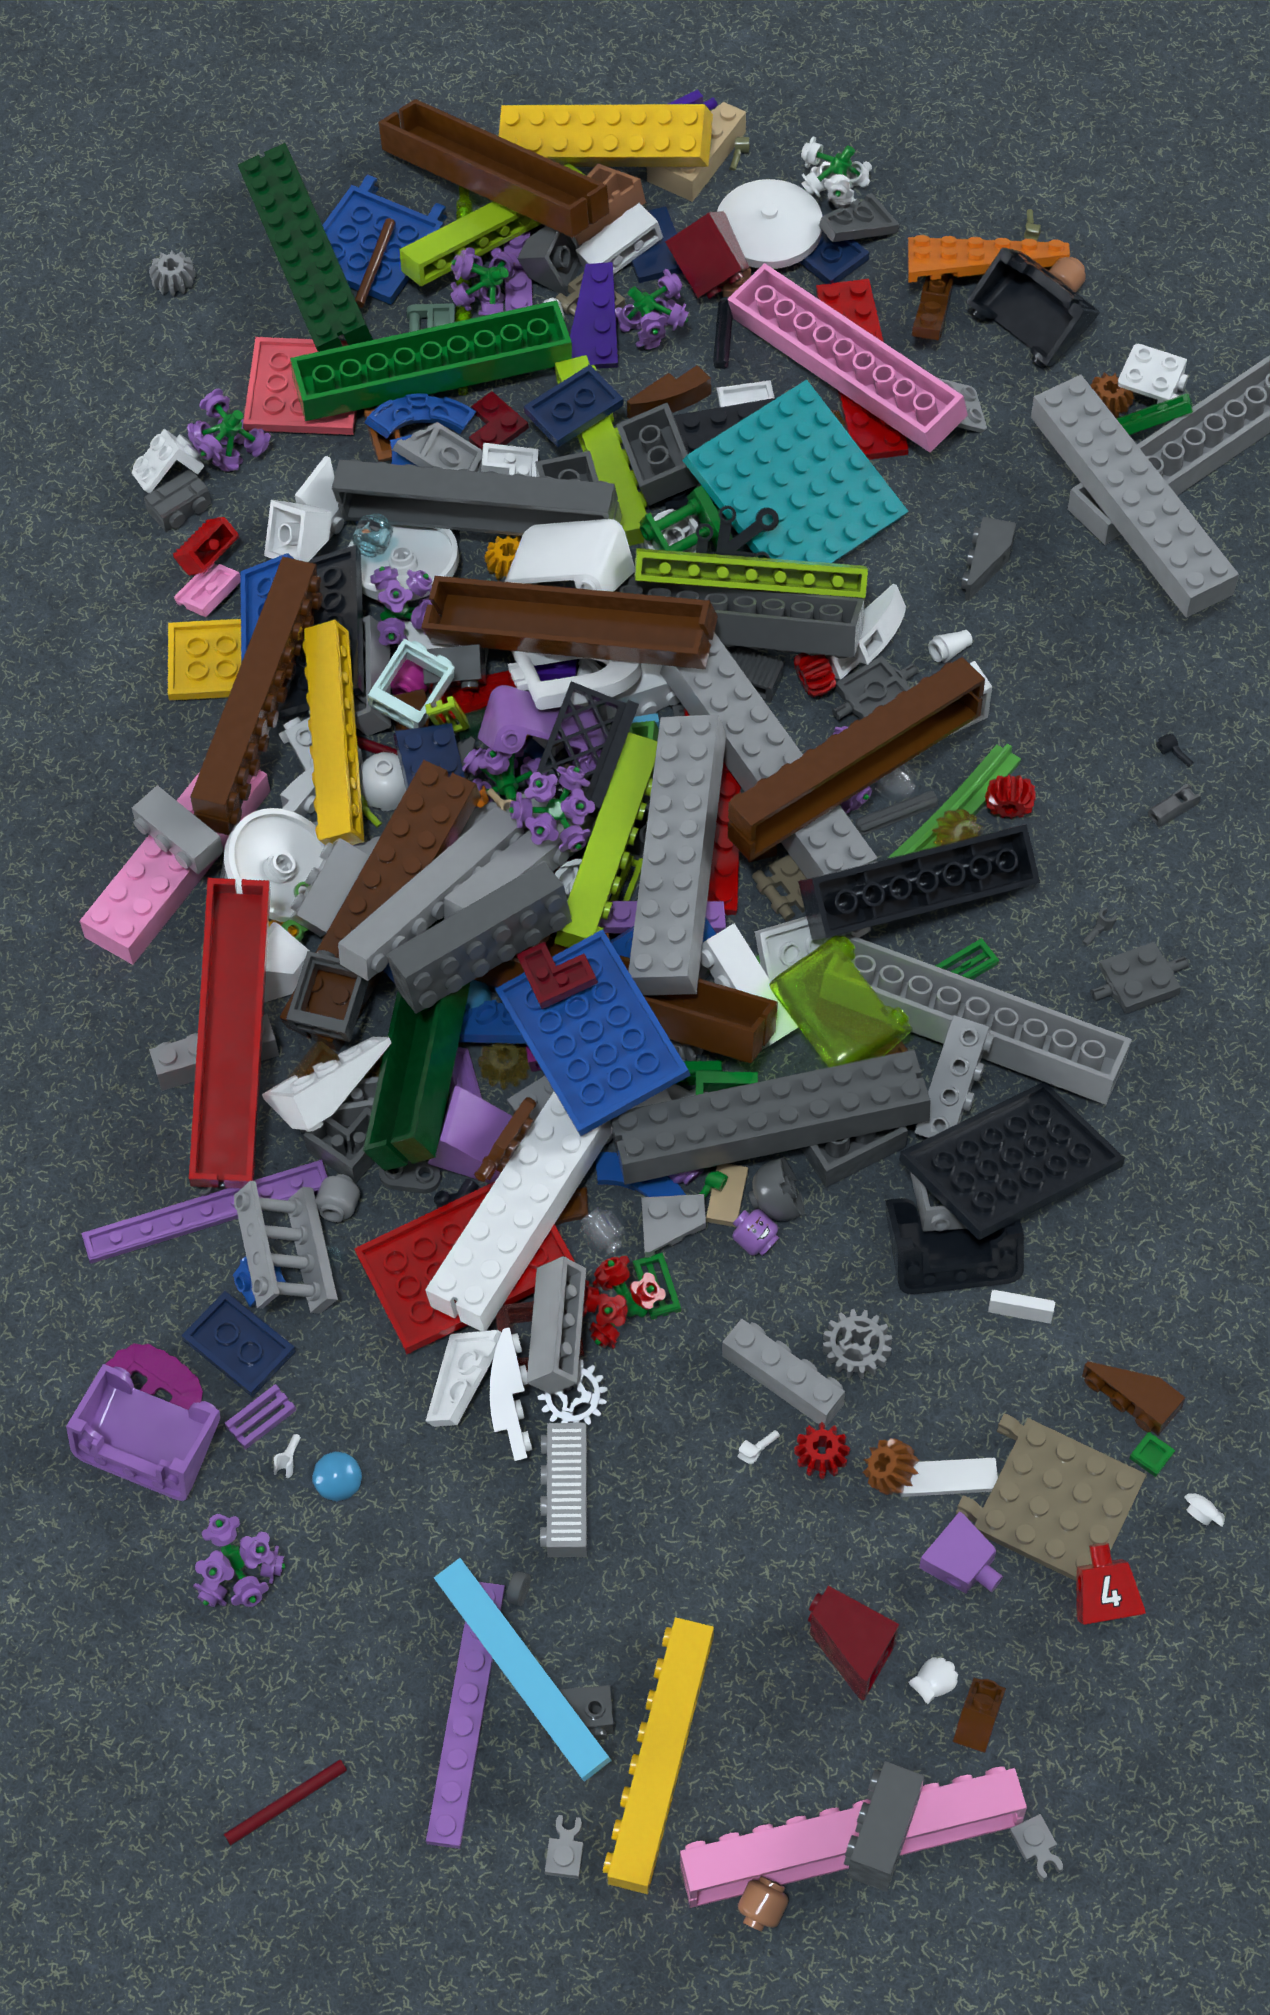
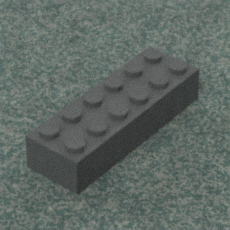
M542 862L390 951L386 955L397 990L417 1014L425 1008H430L450 993L457 992L462 986L477 977L484 976L489 970L499 964L511 960L521 951L538 944L540 940L548 935L562 930L567 924L572 922L564 885L548 865Z

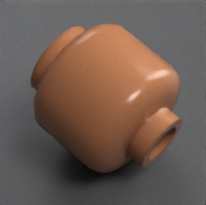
M1074 257L1059 258L1049 270L1050 273L1075 292L1086 280L1084 265Z
M760 1876L759 1880H750L738 1903L739 1912L746 1916L743 1923L761 1932L764 1926L776 1927L788 1904V1897L783 1893L785 1887L763 1876Z

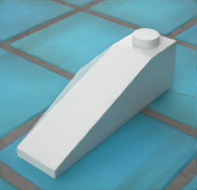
M371 1037L341 1052L338 1055L340 1060L318 1063L312 1066L314 1073L299 1079L294 1075L263 1093L262 1096L292 1129H301L307 1132L314 1131L323 1125V1120L333 1115L391 1044L390 1038Z

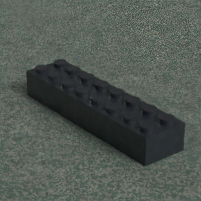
M1026 824L800 880L798 883L812 940L1037 884L1040 883Z

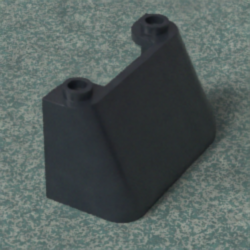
M1003 247L966 301L973 308L971 312L976 317L985 320L986 317L994 319L1031 348L1030 352L1033 355L1031 359L1043 368L1053 366L1095 321L1100 313L1096 307L1031 257L1021 251Z
M907 1198L885 1200L896 1276L899 1288L904 1293L922 1294L1009 1284L1017 1281L1023 1275L1024 1232L1020 1219L978 1240L968 1229L923 1231L916 1204L912 1200Z

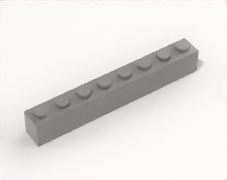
M583 787L582 790H583L584 796H585L586 790H585V788ZM598 814L595 818L586 815L584 823L580 825L583 830L589 829L592 833ZM565 817L570 826L575 825L572 819ZM556 821V830H558L560 836L561 832L565 829L560 821ZM529 830L444 897V920L542 862H545L554 871L576 852H571L570 849L561 852L559 845L562 844V841L559 837L555 841L545 840L542 844L537 845L532 842V834ZM590 836L586 838V844L589 842Z
M494 807L338 943L340 965L367 981L375 974L383 971L389 963L386 954L426 931L435 921L444 917V897L523 836L524 822H522V828H517L516 819H511L509 813Z

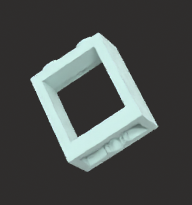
M404 638L370 690L368 705L409 729L421 728L429 718L425 705L430 703L433 708L436 707V701L441 699L454 679L455 667L452 666L451 661L441 655L436 657L429 653L421 643L417 641L410 642ZM406 659L441 678L420 711L385 692Z

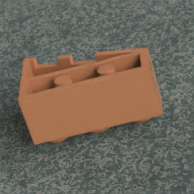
M597 164L587 175L588 177L607 185L609 214L598 220V222L589 224L587 229L575 236L579 245L598 234L605 226L613 223L638 203L641 205L646 203L640 178L601 164Z

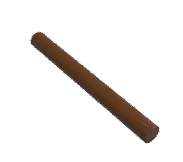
M387 218L384 222L355 297L359 308L364 307L396 224L391 218Z

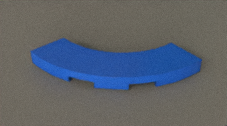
M416 393L408 394L393 401L388 400L372 411L364 423L386 439L399 428L413 423L438 422L461 434L474 417L476 411L448 397L442 399L428 396V394Z
M600 1152L595 1159L598 1185L622 1186L633 1191L636 1190L645 1197L686 1195L682 1188L668 1176L625 1185L619 1159L615 1152Z

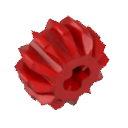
M801 652L794 657V668L798 674L797 676L805 692L811 697L822 696L836 686L835 675L825 654L813 656Z
M1010 774L1006 777L997 776L996 779L989 781L985 794L987 808L990 809L992 814H999L1000 818L1005 816L1011 819L1015 816L1024 817L1025 814L1032 812L1034 801H1036L1035 786L1031 784L1030 779H1022L1021 775L1016 777Z
M823 1422L819 1423L818 1430L808 1425L806 1427V1435H798L797 1442L799 1445L794 1447V1454L799 1456L797 1460L799 1467L808 1466L806 1472L808 1476H811L815 1470L819 1471V1478L821 1479L825 1478L826 1470L835 1476L838 1474L837 1467L844 1468L846 1466L847 1459L845 1456L849 1455L850 1447L844 1445L846 1442L845 1434L836 1435L837 1427L835 1425L829 1431L825 1430ZM818 1447H825L826 1454L818 1453Z

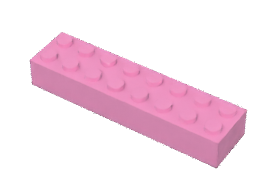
M259 770L256 777L252 776L249 799L247 801L243 800L241 806V820L255 812L271 792L267 774ZM198 775L177 799L192 814H194L190 796ZM217 833L221 838L224 851L229 835ZM148 835L81 918L80 924L84 937L133 965L217 858L197 874L191 868L185 869L182 867L174 854L169 850L165 852L160 849L155 843L154 838Z

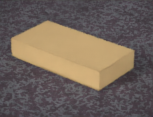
M732 1164L717 1165L716 1171L727 1175L728 1180L721 1192L712 1188L706 1222L735 1227L732 1223L740 1214L748 1167Z

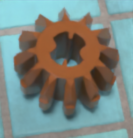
M1104 372L1101 378L1094 377L1090 386L1117 419L1120 413L1126 415L1129 407L1133 404V391L1118 386L1116 372L1112 376H1108Z
M890 1438L889 1441L879 1440L878 1448L869 1447L872 1455L870 1458L863 1459L868 1464V1467L862 1473L869 1478L868 1484L872 1488L879 1490L883 1494L892 1495L893 1492L903 1494L904 1485L913 1486L911 1477L912 1475L919 1474L914 1469L919 1460L913 1455L914 1450L911 1446L898 1439Z

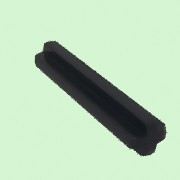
M720 300L718 302L713 357L716 369H726L729 362L732 312L728 300Z

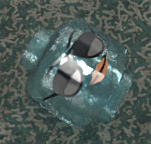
M373 513L372 515L361 517L358 521L352 541L361 550V555L373 558L384 554L393 535V528L383 515Z

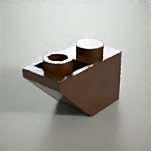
M973 1678L953 1742L984 1753L986 1752L1006 1688L999 1686L990 1679Z

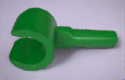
M719 1171L709 1173L705 1179V1185L699 1194H704L705 1199L712 1188L721 1192L727 1183L728 1176Z

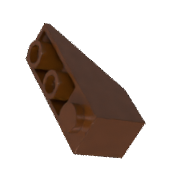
M1089 1361L1084 1366L1082 1377L1085 1378L1084 1381L1087 1386L1095 1392L1102 1391L1110 1398L1111 1404L1117 1410L1130 1413L1136 1418L1137 1425L1146 1432L1152 1431L1159 1436L1183 1407L1186 1397L1160 1377Z

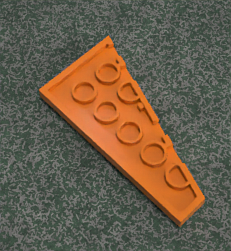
M925 235L908 237V283L917 282L918 277L930 275L931 280L941 279V276L946 273H952L957 277L985 274L1002 247L1021 251L1041 266L1051 267L1059 258L1070 257L1069 243H1064L1061 240L1037 242L1034 239L1010 241L1007 238L983 240L980 237H971L969 239H956L953 236L930 238Z

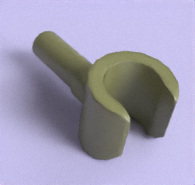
M749 137L735 138V152L730 170H736L741 153H749Z
M1028 209L1026 211L1027 222L1024 238L1038 241L1041 225L1034 224L1033 210Z

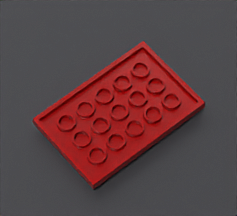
M495 1181L354 1248L406 1354L467 1326V1324L460 1321L459 1315L453 1318L432 1308L425 1289ZM555 1224L501 1309L535 1293L537 1267L563 1256L575 1262Z

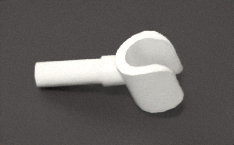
M774 1430L756 1445L745 1440L739 1448L740 1453L737 1457L748 1464H753L760 1456L761 1451L780 1437L779 1433Z
M294 1434L284 1453H279L274 1457V1475L283 1468L286 1469V1478H290L293 1475V1455L301 1438L299 1435Z

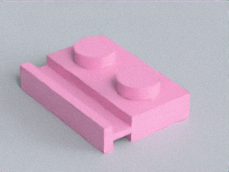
M213 563L204 574H196L174 596V599L178 605H184L186 609L207 617L240 583V573L221 564L216 565Z

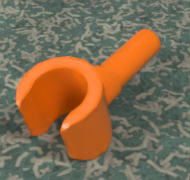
M485 785L479 791L481 798L476 807L482 808L489 802Z

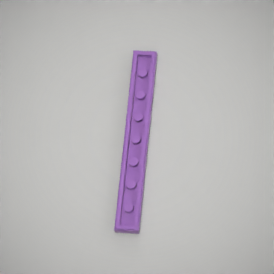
M322 1160L254 1181L256 1182L259 1197L288 1200L302 1187L313 1188L314 1195L318 1194L321 1183L327 1178V1174ZM227 1188L207 1196L194 1198L83 1232L82 1237L90 1264L238 1219L237 1210L234 1206V1195L240 1188Z

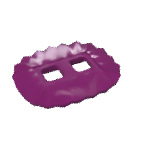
M133 1343L126 1349L118 1350L114 1357L105 1364L113 1368L116 1366L128 1371L130 1375L134 1372H139L147 1378V1382L140 1391L154 1395L159 1389H163L172 1395L170 1403L189 1410L193 1403H200L202 1401L203 1391L198 1377L176 1357L170 1356L164 1350L157 1349L150 1344L141 1345Z

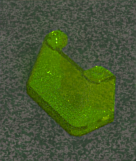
M833 936L777 975L769 983L773 994L828 1067L885 1056L913 1031L908 1023L909 1017L899 1007L885 1006L852 961L855 959L853 951L855 947L845 936Z

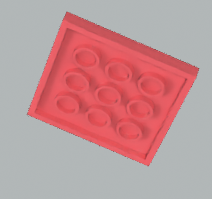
M271 337L255 338L243 420L245 431L262 428L264 431L354 435L357 410L305 421L292 378L290 358L318 352L313 340ZM340 340L343 346L348 345L347 341Z

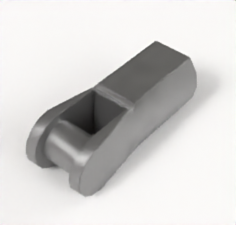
M1190 784L1183 785L1170 797L1148 811L1149 818L1158 828L1200 802L1201 796L1199 794L1195 795L1191 791L1192 786ZM1182 798L1185 802L1181 803L1179 799Z

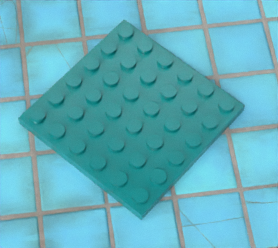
M808 380L803 381L695 449L682 460L719 509L725 505L732 506L735 509L736 518L732 522V526L738 534L755 522L756 513L761 508L769 507L777 512L779 522L776 528L771 531L762 530L746 543L753 553L764 551L768 553L771 559L835 563L909 512ZM725 509L722 512L727 519H730L733 515L730 509ZM766 514L762 518V522L765 525H769L773 521V517L770 514ZM765 555L758 556V558H767Z

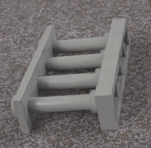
M249 1181L234 1195V1206L238 1214L252 1281V1291L255 1295L257 1308L263 1309L278 1295L306 1297L310 1313H322L338 1298L313 1188L302 1187L288 1200L259 1197L256 1182ZM262 1210L288 1213L292 1228L265 1225ZM268 1238L294 1241L298 1256L271 1253ZM274 1266L300 1269L304 1284L277 1282Z

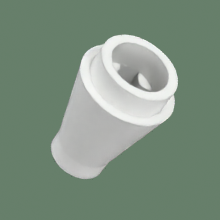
M967 630L936 635L928 644L929 653L936 662H948L966 647L972 645V636Z

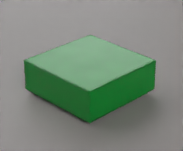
M1148 1432L1131 1453L1129 1459L1154 1477H1157L1174 1455L1175 1450Z

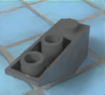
M983 517L981 527H975L972 544H976L975 550H969L967 566L971 567L970 573L964 572L961 589H966L965 600H970L1009 561L1015 535V522Z

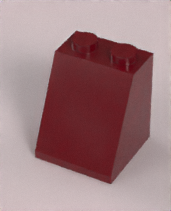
M724 211L708 212L665 241L698 298L707 296L708 299L717 296L722 292L721 287L728 282L730 285L738 282L744 277L743 272L749 269Z
M828 1585L823 1595L820 1593L816 1594L809 1607V1611H811L808 1621L811 1623L810 1635L857 1697L865 1700L896 1645L899 1624Z

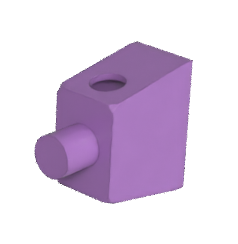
M960 1511L923 1554L919 1568L964 1593H967L976 1581L990 1592H993L1003 1579L1000 1573L990 1567V1564L995 1559V1547Z

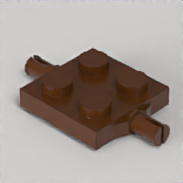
M526 1097L514 1112V1115L494 1143L489 1155L483 1158L481 1166L475 1172L474 1176L476 1179L485 1182L487 1179L491 1180L496 1171L500 1173L503 1171L511 1155L516 1151L534 1121L530 1118V1115L537 1105L535 1100Z

